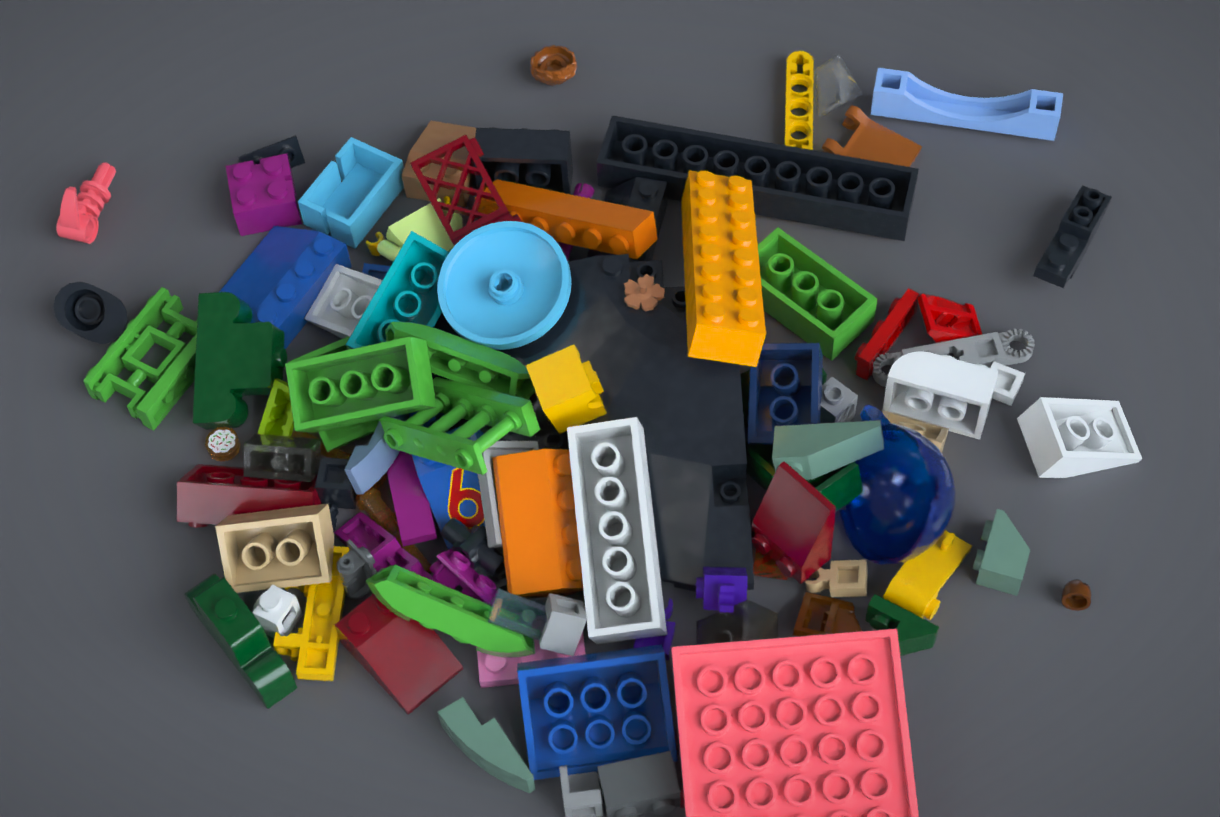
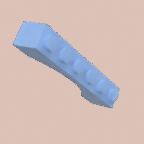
M878 68L871 115L1054 141L1061 115L1063 93L1031 89L1004 97H966L934 88L919 80L910 72Z

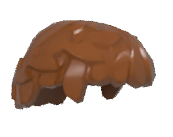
M556 45L545 46L541 51H536L535 55L531 57L530 70L532 77L546 85L563 84L576 73L577 63L574 52L566 47Z

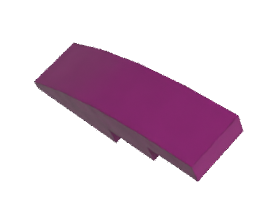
M400 451L387 470V475L404 547L437 539L430 504L418 478L412 454Z
M361 511L334 532L336 537L346 547H348L347 540L349 539L358 548L364 546L375 559L373 567L377 572L383 568L397 565L442 584L426 572L419 560L404 550L392 534Z

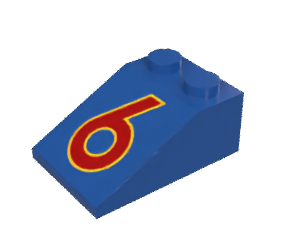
M457 427L445 433L452 434L460 427ZM479 430L468 439L475 441L484 433ZM412 454L418 478L440 531L452 518L458 519L469 529L475 525L485 526L477 473ZM444 539L449 550L452 549V544Z

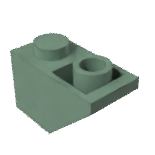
M997 509L994 521L986 520L981 540L988 542L985 551L978 549L972 569L979 571L976 581L977 585L1017 596L1030 554V548L1005 511Z

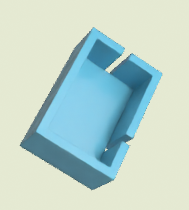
M350 137L336 154V162L331 161L300 198L298 205L304 225L327 235L331 232L333 238L356 249L404 188L401 176L404 165L403 160Z

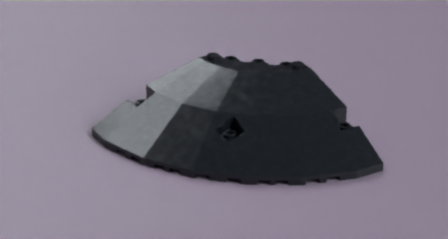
M629 254L593 256L568 262L571 271V293L567 306L556 324L543 336L529 344L497 351L515 358L526 367L527 364L575 345L579 351L581 362L590 361L593 371H596L604 390L599 395L607 414L582 425L637 417L644 429L661 581L674 583L676 588L696 592V577H703V567L746 568L748 575L747 590H754L740 365L688 357L685 286L664 287L662 260L629 262ZM648 274L654 277V285L659 284L661 288L665 289L664 298L657 300L658 305L653 310L644 311L641 306L639 309L628 307L624 302V298L627 297L625 295L624 283H627L629 279L638 283L639 277H644ZM441 313L433 328L461 337L454 331L443 313ZM432 373V380L436 377L448 379ZM536 392L528 400H531L540 430L532 437L508 432L498 440L538 441L539 450H569L567 431L561 434L558 433L544 413ZM461 419L446 432L464 425L469 420ZM485 425L480 430L485 433L492 426ZM549 442H560L556 446L548 444ZM734 491L736 495L730 497L724 493Z

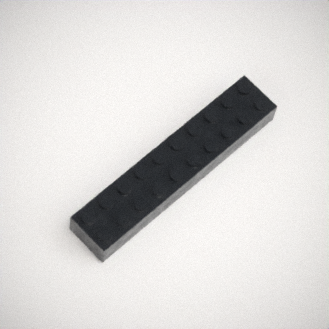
M613 115L597 160L598 186L614 188L635 177L667 182V199L682 201L689 170L696 172L709 171L715 175L728 177L740 176L746 180H752L754 211L756 215L905 241L919 172L918 168Z

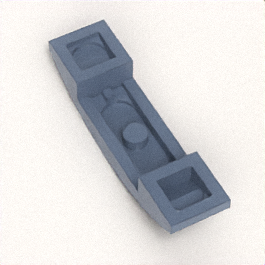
M403 414L390 418L406 421L409 419V415ZM380 420L369 444L355 446L345 467V472L356 494H364L386 473L400 452L390 448L386 443Z

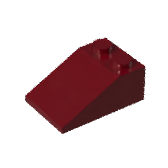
M783 461L778 466L752 521V543L761 554H768L775 560L777 567L785 576L793 577L802 584L831 559L836 506Z
M374 594L335 624L341 644L408 715L463 670V666L433 629L425 628L414 619H411L409 622L397 616L385 607Z

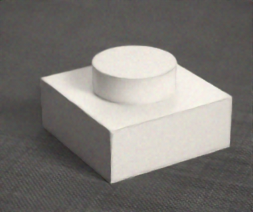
M994 361L990 369L999 372L992 399L1012 406L1024 380L1025 373Z

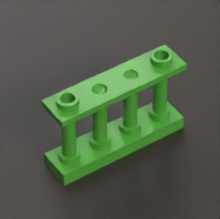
M440 377L433 379L437 408L418 411L406 421L387 416L379 419L384 431V439L390 448L480 475L488 472L482 453L508 432L532 437L540 430L531 400ZM439 412L445 414L428 428L422 426ZM461 419L469 420L452 434L444 433ZM485 425L492 426L491 429L477 440L468 439Z

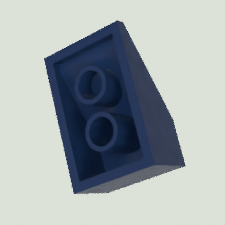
M819 343L763 344L757 367L750 366L749 445H773L775 426L820 424L823 354Z

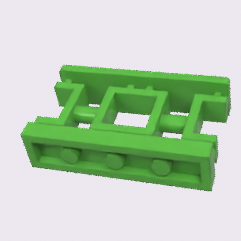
M161 287L155 295L148 299L143 310L128 323L126 330L116 342H113L108 347L106 354L96 366H93L88 371L84 379V384L90 397L96 400L100 399V401L106 403L115 391L132 399L127 405L131 417L135 419L140 418L142 424L153 431L195 380L197 321L195 322L179 314L183 309V305L178 296H170L168 289ZM163 320L172 325L166 333L157 329ZM184 331L194 336L187 345L178 340ZM154 343L171 351L157 369L140 361ZM124 367L133 372L127 381L117 377ZM145 379L155 383L148 393L138 388Z

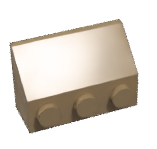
M328 504L228 515L215 526L224 576L236 593L267 590L272 584L279 588L332 581L334 533Z

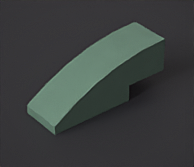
M463 697L438 711L442 728L454 744L471 761L490 775L512 787L527 793L536 790L532 773L495 718L481 725Z

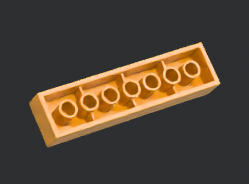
M689 170L681 201L688 357L757 367L766 336L752 180H746L740 176L715 175L709 171L696 172Z

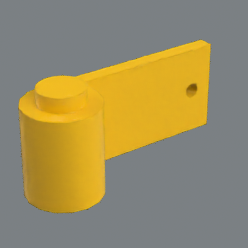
M936 525L894 576L883 598L923 619L926 617L931 620L941 601L936 599L939 590L970 552L972 545L956 537L954 533H949Z

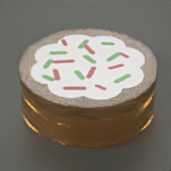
M219 427L212 430L205 440L208 454L216 461L223 462L233 459L241 448L237 433L228 427Z

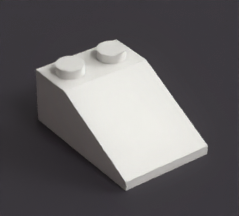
M336 264L304 319L342 339L350 337L383 280Z
M1040 397L1017 418L1038 477L1068 478L1138 463L1142 460L1119 401Z

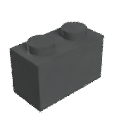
M671 751L597 766L607 817H638V815L653 812L655 815L670 813L675 807L680 806L681 792Z

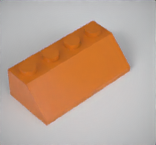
M540 449L493 457L508 597L546 596L549 593L567 596L583 591L569 450Z

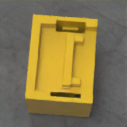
M571 345L526 365L541 407L559 434L567 431V427L579 426L607 414L599 395L604 390L596 371H593L590 361L581 362L579 351L575 345Z

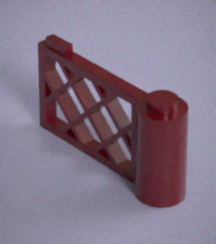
M466 134L410 163L453 246L466 235L482 226L502 221L522 222L518 214L514 216L510 214L479 158L484 153L476 138L474 137L469 140ZM464 146L466 147L469 155L465 165L450 161L454 151ZM472 161L474 162L476 167L471 166ZM431 163L442 165L437 179L424 176L420 169ZM447 167L462 171L458 185L443 181ZM468 172L480 175L483 178L479 190L464 186ZM429 184L434 185L433 190H431ZM486 186L488 187L490 193L485 192ZM440 187L455 191L450 205L437 201L436 197ZM461 192L476 196L472 210L456 206ZM482 198L495 201L499 208L488 215L477 212ZM442 209L448 211L446 216L443 213ZM454 213L469 216L466 226L453 231L450 222Z

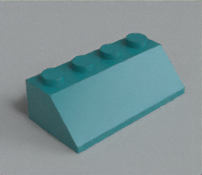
M411 231L345 346L349 349H355L386 342L385 329L391 322H408L434 327L442 313L437 294L438 278L441 267L450 252Z

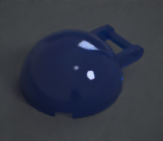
M865 405L860 413L861 421H881L884 449L855 461L859 466L864 493L846 504V510H839L846 535L853 547L864 558L879 565L898 564L912 560L930 549L947 529L955 507L956 489L950 465L932 441L913 429L890 423L878 408Z

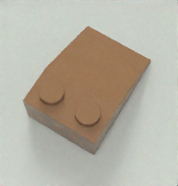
M430 121L410 150L401 175L406 197L429 201L410 165L411 162L465 134L469 140L474 138L476 128ZM464 146L454 151L450 161L465 165L469 155L466 147ZM431 163L420 170L424 176L437 179L442 165ZM447 167L443 181L458 185L462 171ZM468 172L464 183L465 187L472 188L475 174ZM429 184L431 190H433L434 185ZM440 187L436 199L440 198L442 203H444V197L449 196L450 201H452L455 191ZM461 192L456 206L466 207L470 195Z

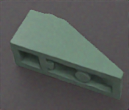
M881 421L775 426L772 453L775 472L778 466L785 461L805 480L814 479L883 450L884 439Z

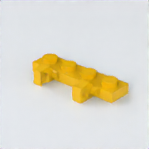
M334 546L331 582L285 587V590L297 588L304 592V597H307L303 628H298V634L291 633L288 636H280L275 632L273 643L274 650L279 655L291 656L292 661H298L297 679L334 680L339 636L335 624L342 619L345 589L337 569V562L350 551L349 547Z

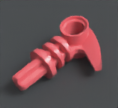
M106 162L100 164L91 181L82 182L78 195L76 194V187L70 186L65 190L56 226L59 237L91 244L95 240L98 233L100 212L111 198L108 187L116 174L115 167L110 166Z

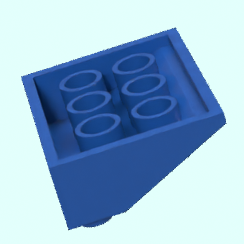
M274 226L219 292L232 293L246 302L252 309L253 316L250 323L270 322L284 332V348L286 349L308 322L304 318L334 266L338 264L349 269L352 267L347 245L320 231Z
M662 645L517 663L529 769L534 780L560 777L559 766L567 765L568 775L598 772L597 766L671 751L673 762L678 761L665 653Z

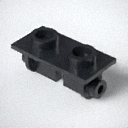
M296 135L238 157L239 163L253 160L254 165L260 164L259 159L287 154L291 168L304 164L305 160Z

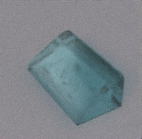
M498 589L491 602L488 622L540 641L547 621L545 606Z

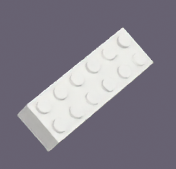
M637 417L567 427L588 637L594 643L602 644L667 635L644 429Z

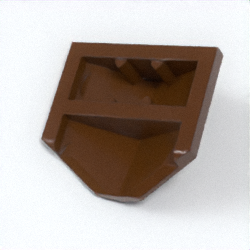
M805 592L793 635L801 637L863 631L854 613L855 607L852 602Z

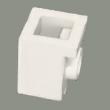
M273 584L268 591L259 596L252 612L262 625L265 633L273 638L275 637V632L280 636H288L303 616L296 596ZM288 614L287 618L285 619V621H284L283 624H282V620H283V619L285 618V616Z

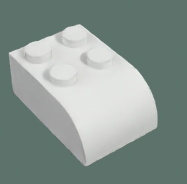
M924 351L908 353L896 360L889 371L882 412L885 410L949 428L951 432L980 440L999 371L990 369L982 364L960 361L949 355H938Z

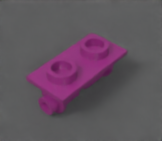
M450 549L438 554V560L429 569L433 573L432 577L436 578L444 586L455 590L460 585L463 588L460 593L488 605L502 597L495 590L496 585L485 575H479L470 567L468 558L458 551Z

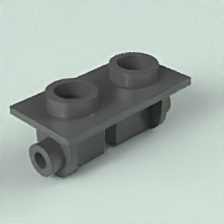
M349 539L347 544L350 551L338 560L337 569L343 581L347 597L358 600L371 591L366 580L376 574L377 571L373 567L375 559L364 546L358 548Z

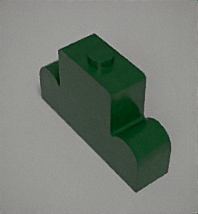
M229 292L199 293L193 424L206 430L233 429L241 426L246 421L249 412L248 405L242 397L270 395L274 380L278 378L283 380V368H285L287 363V352L284 348V332L270 322L250 323L253 316L250 306Z
M214 573L184 593L193 612L267 709L298 688L289 668L280 655L271 647L262 625L224 577L219 579Z

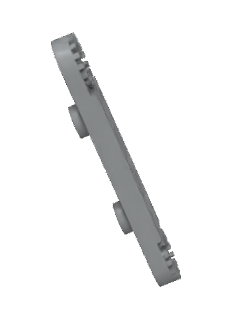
M1013 329L1012 331L1008 330L1002 333L993 332L902 349L901 352L885 353V355L881 354L877 357L873 364L872 375L879 385L886 387L888 374L885 375L880 369L885 365L892 366L896 360L908 353L918 351L938 355L953 353L955 357H959L960 361L982 364L991 368L994 361L1005 366L1022 363L1031 358L1035 341L1032 338L1033 336L1029 335L1027 331ZM1019 341L1025 345L1026 349H1023V351L1019 350V352L1017 350L1013 351L1014 349H1010L1009 343Z

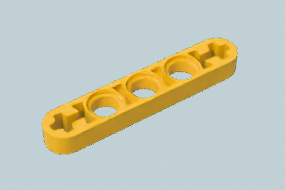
M795 51L787 58L784 145L813 150L814 60L805 51ZM797 64L803 65V74H797ZM795 85H803L807 90L799 93L791 88ZM795 108H802L807 113L803 116H796L791 111ZM799 131L807 136L804 139L798 140L792 138L791 134Z

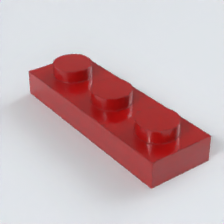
M908 288L901 298L896 297L888 310L889 315L884 321L880 319L872 331L871 340L868 344L863 342L856 352L857 376L868 380L872 375L875 359L881 354L885 355L916 314L919 293Z

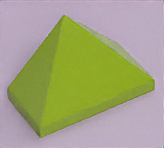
M278 378L274 380L256 439L284 453L287 451L294 429L288 383Z

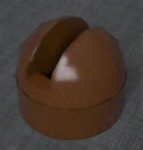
M1078 579L1066 583L1062 591V604L1071 610L1087 609L1091 605L1089 585L1082 583Z

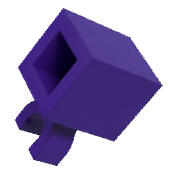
M703 567V577H696V599H702L703 610H719V612L727 613L746 611L748 582L746 568Z

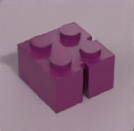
M287 154L259 159L260 164L254 165L252 160L226 166L233 214L240 236L270 231L274 226L290 227L302 224L294 178Z

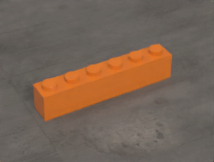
M498 179L493 182L512 216L518 214L522 222L544 230L557 242L615 255L629 254V258L638 259L658 240L653 211ZM487 187V188L485 189V192L490 193V191H489V189H488V187ZM482 198L478 212L488 215L499 208L495 201Z

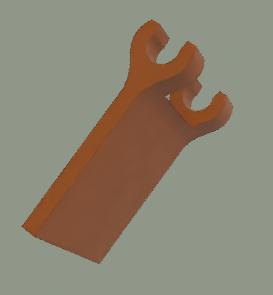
M850 105L845 113L847 117L842 123L845 128L856 130L845 147L842 148L837 141L828 138L822 146L823 152L906 167L912 165L922 149L921 145L872 121L860 108L854 105Z

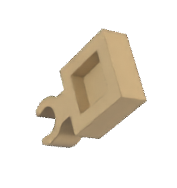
M831 561V569H822L820 567L808 578H817L816 580H805L806 590L810 593H817L824 589H829L831 597L867 596V561Z

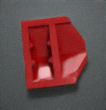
M923 293L917 298L927 333L936 343L982 335L972 304L965 303L962 305L943 297Z

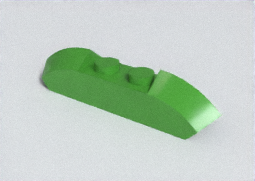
M391 322L385 329L386 342L410 336L426 340L431 373L456 382L524 399H529L536 392L527 368L521 362L503 352L422 324Z
M397 565L383 568L366 580L373 594L385 607L409 622L411 619H414L425 628L442 631L451 635L460 643H470L477 646V651L488 655L523 657L536 654L533 632L526 620Z

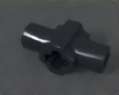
M452 518L445 524L441 531V536L452 544L453 551H458L468 558L470 567L473 570L480 566L493 577H497L505 569L504 555L496 550L497 547H488L485 526L475 525L469 529L456 518Z

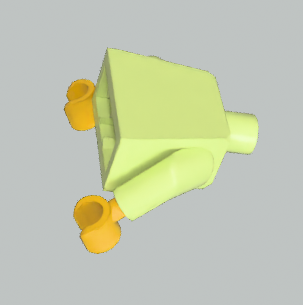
M445 196L444 203L450 205V197ZM431 203L390 225L386 234L388 240H385L383 234L378 231L375 233L377 242L371 243L368 240L366 241V245L372 255H382L393 262L411 231L448 252L454 247ZM442 209L443 213L446 216L448 211ZM458 213L453 214L450 222L453 231L462 228V216Z

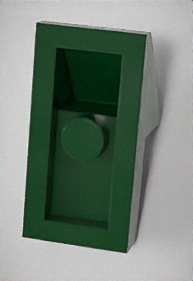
M874 594L868 604L865 621L869 622L875 630L897 629L900 656L933 648L939 626Z

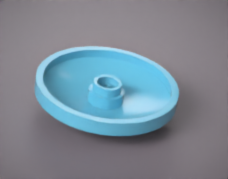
M518 221L491 223L466 235L447 255L438 278V301L446 320L462 338L495 350L513 349L529 344L543 336L562 316L571 293V271L561 247L544 230Z

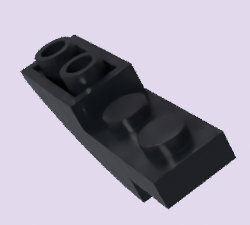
M1081 186L1063 216L1057 233L1037 264L1034 277L1061 288L1065 287L1069 278L1072 279L1109 206L1111 196L1103 194L1096 189Z

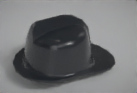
M84 282L69 283L61 288L55 297L54 313L60 325L91 342L99 344L112 343L126 330L128 317L122 301L113 294L92 284Z

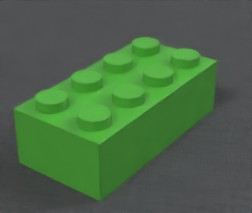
M779 227L758 244L764 311L807 343H819L822 354L832 361L874 322L877 298Z
M410 336L285 364L295 431L316 433L379 420L383 416L393 417L437 408L427 341Z

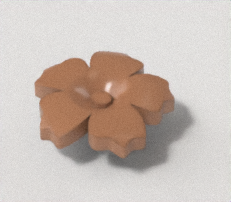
M648 274L644 277H639L638 283L630 279L627 283H624L625 295L627 296L624 298V302L628 307L639 309L641 306L644 311H649L658 305L657 300L664 298L665 289L661 288L659 284L654 285V277Z

